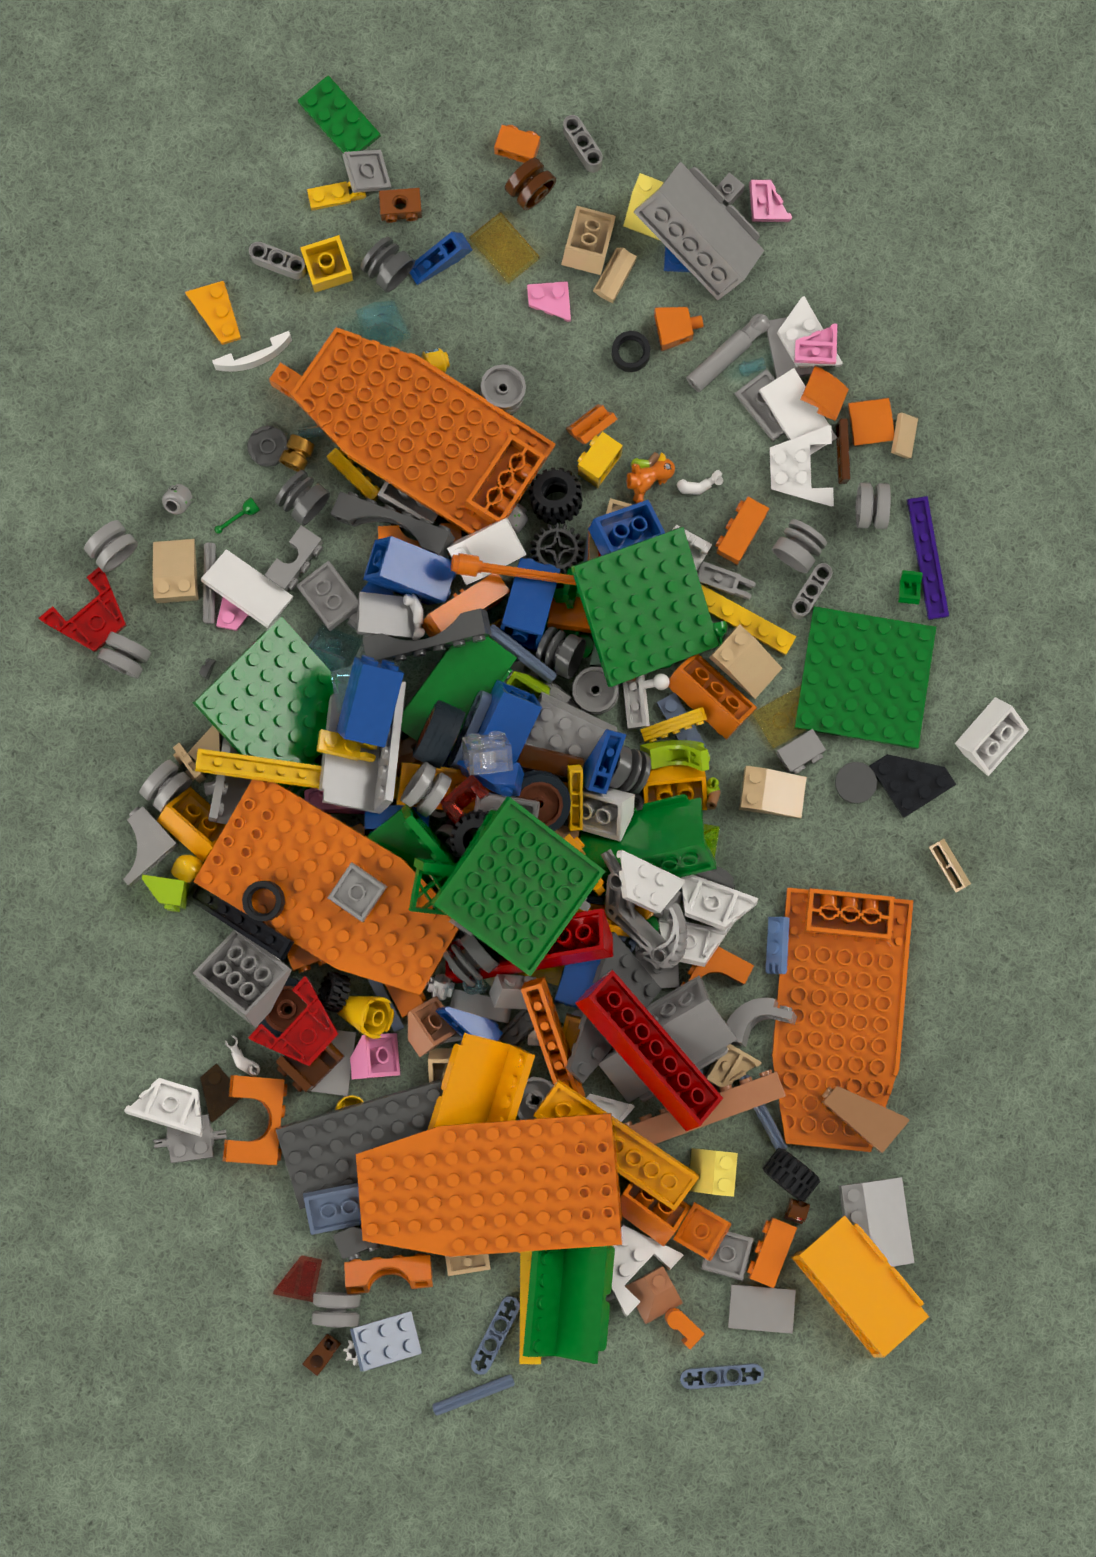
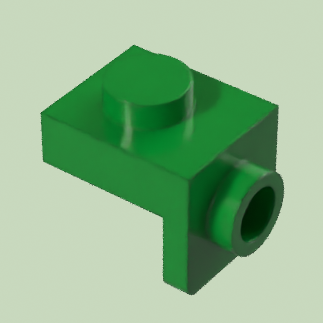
M902 571L899 581V603L919 605L922 572Z

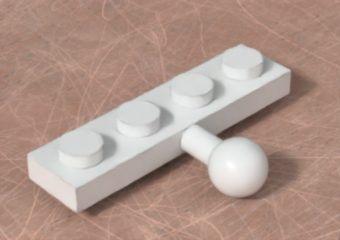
M657 674L654 679L645 680V675L636 677L633 683L623 682L628 729L650 726L646 689L655 687L658 690H665L670 683L667 675Z

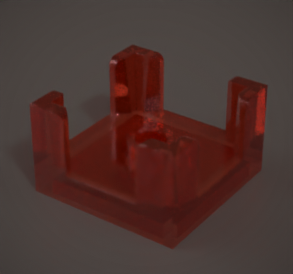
M471 774L445 796L440 804L447 817L456 824L464 814L462 810L472 801L476 800V795L483 799L490 794L475 776Z

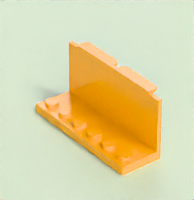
M464 1033L461 1045L455 1044L453 1046L441 1084L443 1093L436 1100L428 1130L441 1125L516 1120L535 1055L516 1045Z
M845 1215L808 1248L797 1251L791 1256L792 1260L874 1358H884L929 1318L922 1308L924 1303L900 1273L888 1263L885 1255L857 1223L852 1225Z

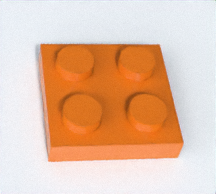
M694 1202L673 1240L711 1262L732 1224Z

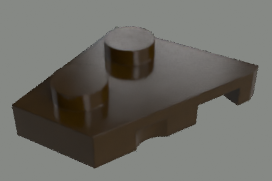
M217 1063L200 1077L209 1118L212 1123L241 1099L240 1097H229L230 1078Z

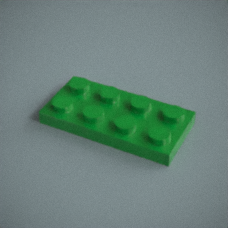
M329 75L297 100L300 106L343 154L344 152L363 151L381 137L377 129Z

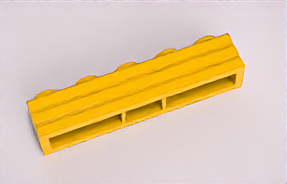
M334 448L326 456L328 461L365 498L376 501L380 488L377 485L374 486L371 483V479L368 476L365 477L362 474V470L359 467L356 468L353 465V461L350 458L347 459L341 449Z
M702 707L640 730L644 741L652 743L657 741L656 738L661 737L663 739L668 737L670 733H673V735L677 734L683 728L688 730L694 724L697 726L704 724L707 717Z
M567 765L568 792L571 799L568 828L570 831L583 830V769L581 765Z

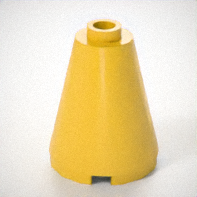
M349 996L348 1000H345L346 1004L343 1006V1009L337 1013L366 1037L372 1039L380 1038L383 1032H388L394 1018V1009L389 1004L391 1003L390 1000L382 996Z

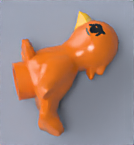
M661 452L658 461L652 467L640 468L638 464L632 465V472L627 473L626 482L628 489H633L635 493L633 501L636 504L643 502L645 492L652 487L656 480H659V485L665 484L674 475L675 464L666 458L664 453Z

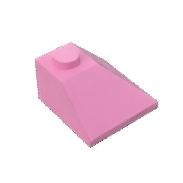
M397 1033L381 1034L380 1036L382 1037L377 1039L362 1035L350 1057L352 1079L400 1075Z

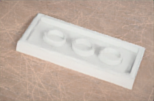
M794 368L758 390L789 440L829 425L825 417L817 413L818 407L800 400L806 386ZM831 428L832 441H833V440H835V439L837 438V436L835 435V433L833 432V430H832V428ZM827 444L810 445V455Z
M227 549L201 578V582L266 628L271 626L293 600L291 594Z

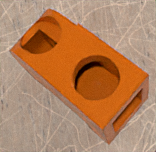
M670 1308L666 1312V1323L672 1329L680 1331L685 1336L681 1341L691 1350L705 1333L678 1308Z

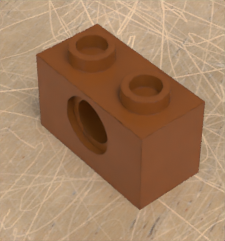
M420 188L379 191L382 221L395 223L400 219L416 221L418 218H422ZM402 203L406 207L404 209H397L396 205Z

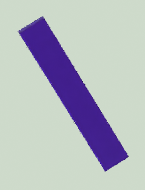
M928 496L907 499L919 572L923 573L921 584L928 620L949 617Z

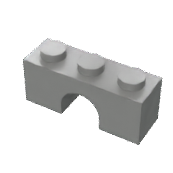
M302 525L289 541L290 545L298 551L297 559L287 564L276 558L265 573V577L287 592L289 589L293 590L299 582L297 579L299 575L307 572L311 566L310 560L313 556L317 557L323 549L321 546L323 544L322 539Z

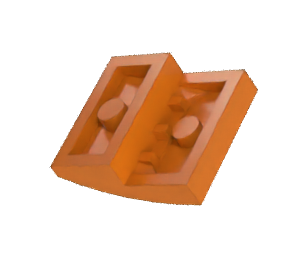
M814 366L800 400L818 407V414L836 421L849 389L835 376Z
M889 398L848 403L854 446L893 441L894 425Z
M597 404L567 427L566 430L576 440L586 444L595 435H598L614 423L617 418L613 412H607L603 405Z

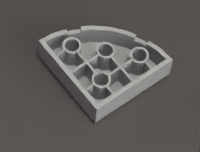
M541 692L538 701L542 709L525 744L584 758V767L586 760L605 730L617 731V727ZM521 766L524 773L535 770Z

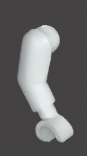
M716 470L709 479L706 478L699 483L687 482L682 479L677 483V487L682 494L700 495L711 488V485L714 483L716 485L723 483L722 472Z
M405 594L403 603L406 606L410 605L413 612L415 629L412 639L419 640L425 634L424 628H421V624H423V608L416 595Z
M232 1036L235 1039L233 1046H229L225 1040V1045L232 1051L231 1055L236 1067L250 1076L258 1075L260 1066L243 1056L241 1049L237 1046V1038Z

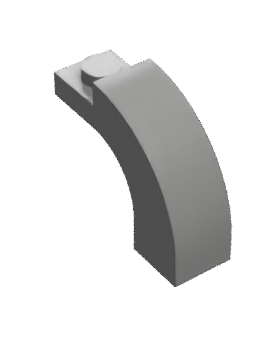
M758 998L748 1001L738 1007L726 1023L737 1038L731 1044L746 1047L752 1028L763 1020L773 1019L795 1024L797 1016L790 1007L780 1006V1008H777L778 1002L774 998Z

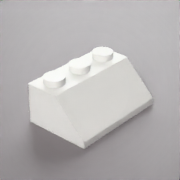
M995 697L955 744L965 757L989 776L1029 729L1011 705Z
M583 787L582 831L621 841L634 813L635 794L613 788H608L607 794H602ZM568 817L565 821V826H568Z

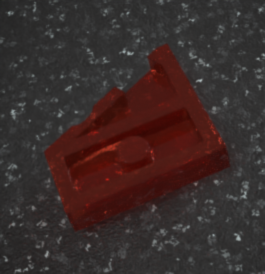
M301 1255L275 1288L273 1294L313 1302V1293L317 1289L323 1259Z

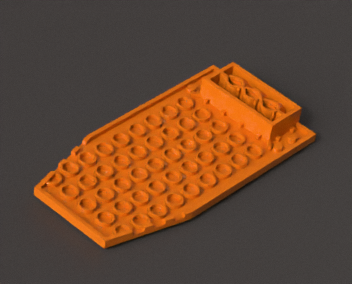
M337 327L333 330L290 393V396L350 459L468 534H472L506 517L508 518L556 446L551 440L501 408L494 406L485 398L418 355L400 351V349L385 346L378 341L362 338L358 334Z
M252 779L193 881L245 914L242 898L247 887L258 881L274 882L284 893V909L273 920L262 922L338 970L419 995L425 990L444 957L443 953L448 950L459 931V928L449 922L451 918L448 915L409 911L416 871L403 858L275 782ZM351 862L388 886L364 922H361L328 899V896ZM421 878V884H422V886L425 887L426 885H428V884ZM265 888L255 891L251 900L253 908L262 914L272 911L276 904L273 892ZM433 888L427 891L431 899L437 894ZM424 894L417 899L416 907H422L429 902Z
M787 888L784 917H790L786 974H779L777 1008H780V1006L792 1008L797 1019L795 1024L775 1020L772 1046L774 1072L778 1073L786 1095L778 1099L786 1144L871 1152L873 1146L821 1102L824 1099L822 1094L829 1086L831 1088L839 1086L886 1108L900 1066L913 900L813 888L809 890Z
M612 1113L441 1125L356 1154L363 1241L449 1257L623 1244L621 1231L622 1211Z

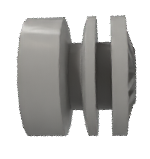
M792 519L788 525L789 528L784 530L787 538L779 537L772 551L781 561L802 573H808L815 562L812 555L819 556L822 552L821 549H824L827 545V541L811 526Z

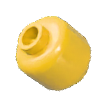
M440 348L422 352V359L446 373L447 368L450 367L447 352H443Z

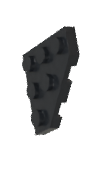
M889 754L870 765V768L875 772L877 780L903 819L956 785L947 769L939 765Z

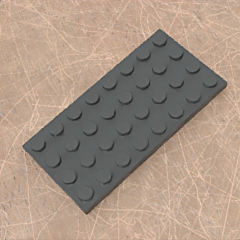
M441 1079L276 1127V1133L299 1208H305L303 1193L358 1183L357 1153L428 1130L436 1100L443 1093Z

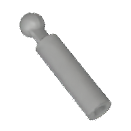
M764 314L754 315L748 324L741 330H737L686 377L688 383L697 392H701L746 351L760 334L768 330L770 325L768 317Z

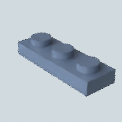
M675 693L657 702L666 720L687 713ZM694 725L688 730L683 728L679 733L675 734L677 740H691L704 743Z

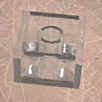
M492 731L489 732V735L473 733L467 737H462L464 764L470 775L513 771L512 747L505 733Z

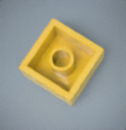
M339 235L300 247L315 293L354 281Z
M603 431L599 436H594L589 444L591 446L587 453L584 451L577 461L578 475L596 488H599L620 459L623 445Z

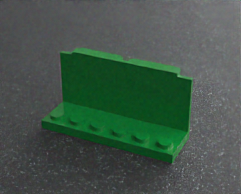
M485 637L486 640L482 642H465L466 645L455 648L453 645L450 646L403 710L401 730L418 741L426 720L438 700L465 712V718L461 726L462 729L478 692L482 690L491 693L497 680L504 682L512 672L510 667L517 657L490 637Z
M681 794L645 803L642 806V810L637 811L634 808L633 816L621 841L581 830V841L585 845L582 849L586 854L585 856L605 870L601 877L605 882L602 884L605 892L600 895L602 897L606 896L607 878L611 872L601 854L610 849L620 866L621 859L617 858V851L623 850L679 878L717 869L716 861L704 838L701 797L689 800L687 795Z
M408 805L403 806L366 836L403 858L414 871H416V867H414L415 858L459 862L414 809ZM422 874V879L429 884L432 881L431 877L427 874ZM444 877L438 882L441 887L449 877ZM436 885L432 887L435 891L439 890Z
M614 1246L532 1251L523 1356H557L598 1364L599 1351H604L607 1347L610 1304L606 1301V1295H609L612 1290Z

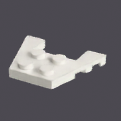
M831 425L770 447L772 490L827 506H834L833 488H811L810 445L832 444Z
M672 915L667 921L658 918L660 935L666 941L670 938L673 930ZM686 922L687 947L683 958L679 962L705 967L733 924L724 931L716 927Z
M623 1225L621 1227L623 1244L613 1245L615 1255L612 1291L616 1301H618L622 1308L623 1314L627 1317L640 1301L625 1287L626 1283L653 1255L668 1270H671L684 1255L666 1245L663 1247L655 1240Z

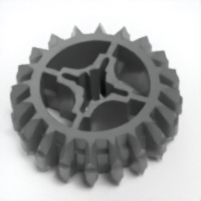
M559 523L555 524V529H552V526L548 524V531L540 528L542 535L534 534V538L537 541L531 540L530 545L534 548H530L529 553L535 555L531 556L530 559L545 565L548 563L542 558L541 554L550 556L554 560L553 566L561 569L560 573L567 574L568 568L579 564L578 561H584V557L580 555L585 553V548H581L584 545V541H577L580 538V534L576 533L573 535L575 530L573 527L566 531L567 524H564L562 529L559 528ZM554 536V542L551 545L541 548L542 543L546 539ZM560 536L567 538L573 547L562 544ZM556 542H558L560 550L558 560L556 559L555 551H551L552 549L555 550ZM574 554L568 563L560 566V561L564 556Z

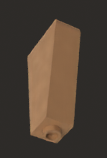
M829 1086L822 1094L824 1099L821 1102L880 1153L886 1150L910 1121L903 1115L839 1086H834L833 1088Z

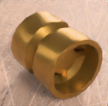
M292 434L286 444L288 449L283 450L279 462L299 472L305 469L308 463L306 458L311 457L315 445L305 438Z

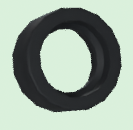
M626 331L614 340L611 355L613 362L619 369L625 372H636L646 366L649 361L651 348L649 341L643 334L637 331ZM628 340L638 342L643 349L641 359L634 363L623 361L619 355V348L622 343Z
M266 880L254 882L243 893V909L253 920L261 922L273 920L284 909V893L274 882ZM262 888L272 891L276 898L273 910L265 914L257 912L253 908L251 901L255 891Z

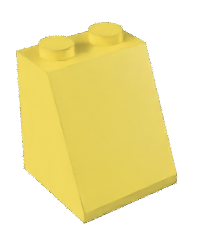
M641 173L639 174L632 191L623 227L659 240L637 217L634 210L655 193L664 182Z
M692 1148L690 1169L699 1174V1179L690 1191L734 1197L738 1153Z

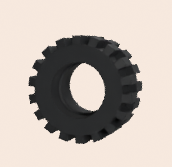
M555 467L551 468L550 471H547V469L543 470V474L538 473L535 476L536 480L533 479L529 487V496L534 514L537 515L539 520L543 519L547 524L549 521L552 522V525H556L557 522L564 524L567 519L569 521L573 520V515L577 516L579 514V509L582 508L583 502L580 482L576 475L572 476V472L569 470L565 472L564 468L556 470ZM553 492L566 494L559 500H549L546 498Z
M480 809L477 812H474V810L469 811L468 814H464L455 824L451 832L450 842L453 843L451 848L452 851H456L455 856L457 858L462 857L470 844L467 839L468 830L473 827L480 828L489 811L486 813Z
M777 1148L762 1167L766 1175L802 1202L806 1201L821 1182L813 1171L783 1148Z

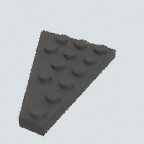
M611 932L613 936V957L601 959L593 983H596L613 970L646 1008L661 991V988L615 932ZM583 1013L578 1028L580 1029L577 1042L573 1044L572 1054L566 1066L567 1070L580 1083H584L613 1048Z

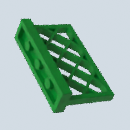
M415 858L414 867H416L409 911L446 915L431 903L434 897L431 899L427 891L434 885L440 890L442 887L438 882L444 877L451 875L457 865L456 862ZM422 874H427L432 879L425 887L421 884ZM424 894L429 902L422 907H416L417 899Z

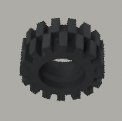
M330 971L327 973V976H324V982H321V988L318 990L320 994L317 996L325 1010L338 1013L345 1006V1000H348L349 996L347 995L350 992L351 982H349L350 978L348 976Z

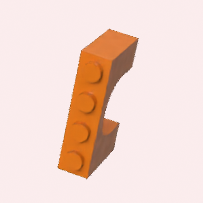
M718 946L705 967L691 965L687 973L690 975L688 982L697 976L703 977L709 973H719L744 985L754 965Z
M231 1075L229 1097L258 1100L267 1109L269 1123L264 1134L255 1140H225L223 1161L277 1165V1161L281 1160V1148H278L279 1140L276 1127L281 1126V1118L285 1116V1105H282L283 1097L287 1095V1084H284L285 1079Z

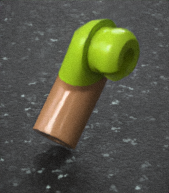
M654 452L648 460L635 458L631 462V467L633 464H638L640 468L652 467L658 461L660 455Z
M714 777L706 781L708 795L706 806L709 809L717 807L721 794L718 786L719 781Z

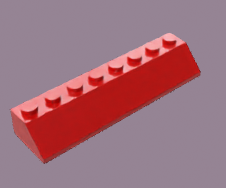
M600 908L575 913L536 970L613 957V936L604 909ZM458 939L452 942L448 950L455 955L451 948L453 944L463 949L461 940ZM491 947L490 949L500 961V965L490 973L482 968L479 969L483 979L496 977L497 974L511 975L523 972ZM446 961V977L456 984L464 983L453 973Z
M613 970L587 989L575 1002L685 1131L701 1126L722 1101L723 1097Z

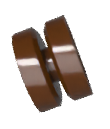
M535 157L522 164L511 175L505 185V191L511 197H518L517 203L526 211L543 200L556 183V177L548 170L543 171L544 165Z

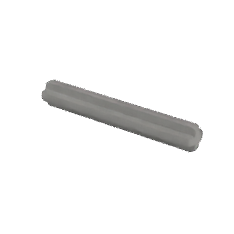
M215 543L204 544V574L216 562ZM203 583V622L205 624H213L215 622V591Z

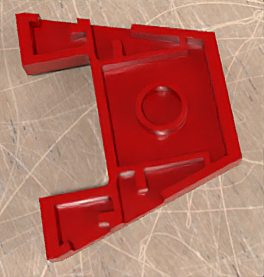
M99 567L86 577L97 589L99 595L76 615L66 621L52 606L39 617L46 625L93 652H97L106 644V639L110 632L118 634L127 626L107 576Z
M304 976L292 989L307 1004L302 1013L278 1038L263 1024H260L248 1038L310 1066L339 1034L309 979Z

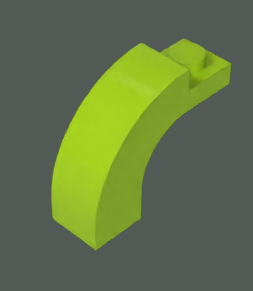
M666 740L640 745V751L646 752L650 756L651 769L671 765H685L700 771L709 770L710 755L702 742Z

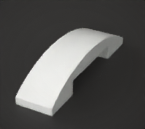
M287 331L271 337L272 346L234 360L230 353L212 360L216 370L229 372L260 366L279 355L292 341L291 335Z

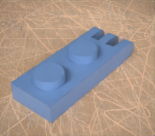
M768 917L767 974H786L790 917Z

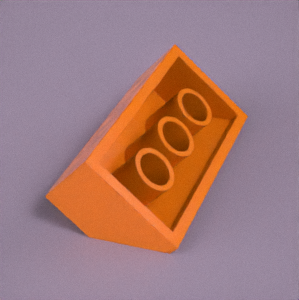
M699 654L688 658L669 678L670 683L668 687L671 691L677 694L693 710L703 707L707 717L705 721L726 740L757 709L749 699Z

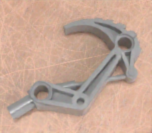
M611 849L601 854V857L611 872L607 878L606 915L638 943L639 950L636 952L638 960L642 961L645 959L651 962L657 969L675 967L683 958L687 947V928L681 907L677 903L669 908L673 918V930L670 938L666 941L634 908V903L622 898V882L619 876V871H622V867Z

